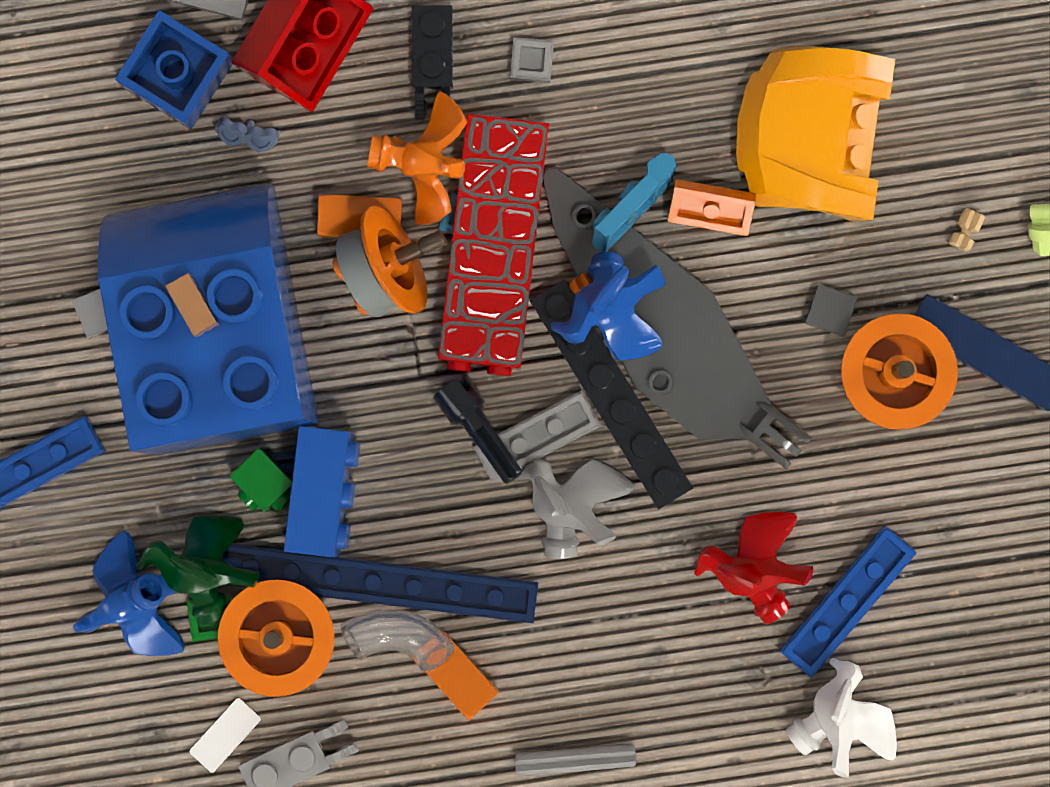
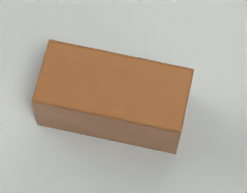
M187 273L165 286L193 336L197 338L204 334L205 331L220 325L191 274Z

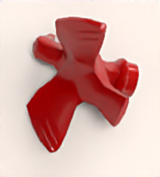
M779 511L759 513L745 518L739 533V548L735 557L728 556L714 545L703 548L698 557L694 574L699 577L705 571H712L726 591L733 595L750 598L754 604V615L760 617L764 624H769L782 617L791 606L786 599V593L777 589L774 585L783 582L805 586L810 581L814 568L807 565L786 564L777 560V550L789 536L797 522L795 513Z

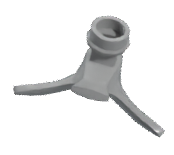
M537 459L528 464L518 477L519 480L529 479L532 481L533 508L536 514L546 522L548 528L547 536L542 540L544 555L553 559H567L577 556V545L580 542L575 535V529L582 530L597 545H604L613 541L617 535L598 521L592 508L597 503L619 498L634 490V484L627 477L612 467L594 459L576 469L563 484L555 481L550 463L543 459Z

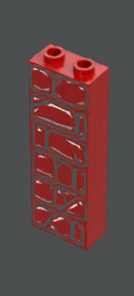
M467 114L462 153L465 171L459 179L438 359L439 361L447 362V370L471 372V365L488 367L487 374L511 377L512 370L521 371L549 123Z

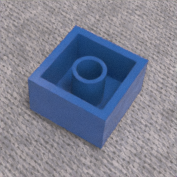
M159 10L115 80L122 88L192 130L233 65L231 63L233 59L225 50Z

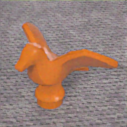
M443 92L437 94L427 128L417 140L405 142L399 137L393 136L390 141L389 136L385 134L383 137L372 135L367 168L376 169L380 173L387 167L399 168L403 175L412 177L416 187V225H430L438 222L452 211L448 194L437 175L459 179L465 171L464 161L458 158L443 156L441 153L460 135L467 123L461 108L450 96Z

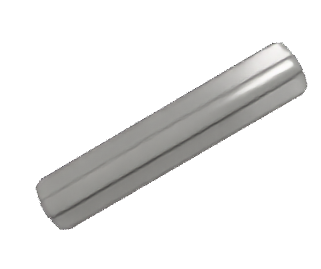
M633 744L518 753L514 758L515 772L518 776L633 767L637 762L636 749Z

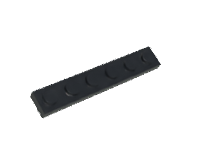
M564 279L531 299L530 303L659 510L693 489V486L594 326L591 327L584 342L578 344L566 341L560 334L552 330V322H566L571 319L575 295Z

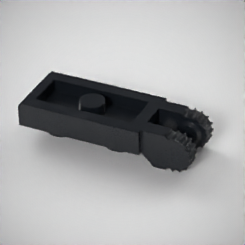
M452 5L412 6V88L415 89V120H425V115L427 114L425 89H440V92L450 96V89H453Z

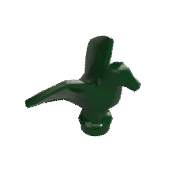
M208 515L194 517L186 532L185 546L182 554H175L162 540H156L148 544L136 565L140 571L149 565L157 566L170 589L181 594L190 595L194 601L192 616L197 618L200 625H208L220 620L228 606L226 596L223 593H219L216 587L232 583L253 588L258 583L260 571L235 567L223 561L222 554L237 539L244 526L242 519L229 516Z

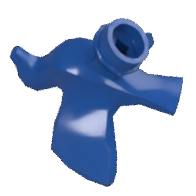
M599 252L593 255L591 264L588 266V275L593 282L583 287L576 295L571 319L566 322H552V330L560 334L566 341L578 344L584 342L591 327L597 325L603 334L607 347L616 360L638 359L651 355L661 349L663 343L659 335L635 314L634 305L644 295L666 285L659 267L655 265L638 277L627 279L629 269L624 266V260L621 256L612 252Z
M122 531L103 550L92 569L97 586L104 593L105 598L96 609L83 614L73 625L76 633H91L106 624H119L123 638L134 654L170 656L183 653L185 648L183 640L157 614V607L164 598L178 592L168 587L162 574L158 576L154 574H137L133 539L128 532Z

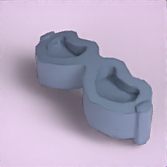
M220 117L215 127V132L218 133L219 138L228 146H237L242 142H246L248 147L258 153L267 151L275 146L281 133L280 130L276 131L274 128L263 129L254 126L255 123L252 120L247 121L245 126L240 122H232L227 117Z

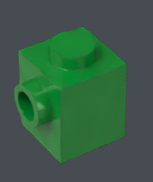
M258 448L229 476L242 489L237 496L253 512L258 508L263 512H268L272 507L278 512L290 501L293 479L263 448Z

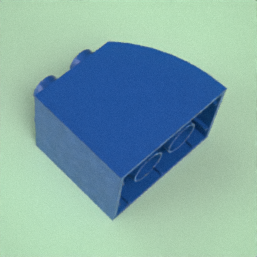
M272 183L110 213L104 217L99 234L98 280L130 452L160 456L299 429V426L312 427L319 425L276 190ZM187 273L192 275L220 324L209 331H205L204 334L197 338L193 336L165 287Z

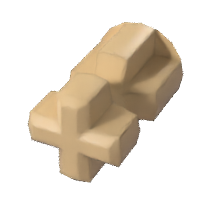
M964 208L957 223L962 230L952 234L949 240L950 245L964 252L970 251L974 243L970 234L979 232L986 217L974 210Z

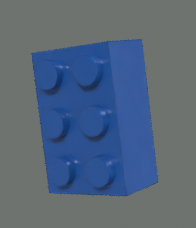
M299 426L284 552L338 557L340 556L341 549H348L351 525L344 524L345 509L353 508L356 484L349 483L350 467H358L360 456V443L354 441L353 433Z

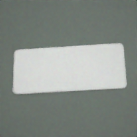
M237 698L189 752L206 769L213 773L261 721V718L240 698Z

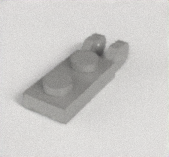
M343 719L317 732L312 730L240 764L238 767L247 787H292L330 769L332 764L357 753L359 750L356 744L348 743L339 747L337 751L326 755L320 744V741L343 733L348 728L345 720Z

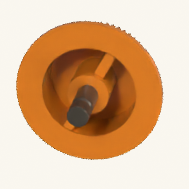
M889 314L865 324L849 341L841 365L843 388L855 410L875 425L896 430L915 428L928 423L938 416L953 396L958 375L955 353L946 336L932 323L910 314Z
M286 580L262 581L253 588L247 587L241 591L225 609L218 629L219 653L229 674L244 688L264 696H287L309 687L325 671L334 649L333 622L323 602L306 587Z

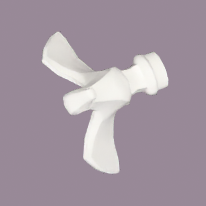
M836 658L830 659L829 663L837 670L836 677L818 690L814 699V712L803 720L800 718L794 719L793 724L786 729V733L795 747L805 756L813 750L818 751L820 743L827 737L832 745V770L836 775L847 778L849 777V750L853 740L859 739L878 755L887 760H893L896 758L897 749L896 730L890 708L874 702H859L852 699V692L863 678L860 667L849 661H841Z

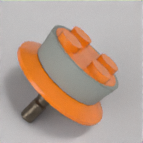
M371 206L362 213L360 229L344 233L338 237L336 243L337 257L333 258L332 265L338 278L345 281L354 298V303L362 315L370 314L374 317H381L396 306L407 313L417 314L425 308L427 303V284L419 257L448 244L440 229L420 238V240L411 242L402 226L389 212L379 206Z

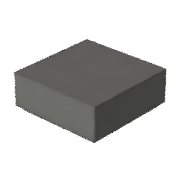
M818 284L804 324L844 337L857 297Z

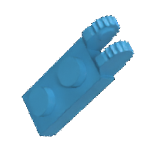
M664 152L662 154L659 153L657 156L655 155V158L647 163V173L644 175V178L639 183L632 181L627 185L619 197L620 202L612 211L606 208L598 215L592 225L594 234L591 245L599 252H607L667 190L668 186L673 182V173L676 170L677 162L672 157L673 155Z

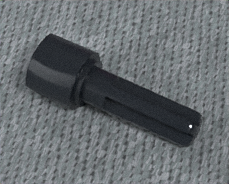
M463 375L461 381H451L433 396L434 401L451 425H462L468 435L473 438L504 483H511L522 474V469L482 412L485 400L467 375Z

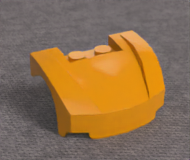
M789 46L772 50L760 70L751 74L745 88L737 120L736 157L738 169L741 172H745L749 191L756 194L755 206L812 210L833 214L849 221L873 220L879 180L869 178L879 101L890 100L895 59L850 49L819 46Z

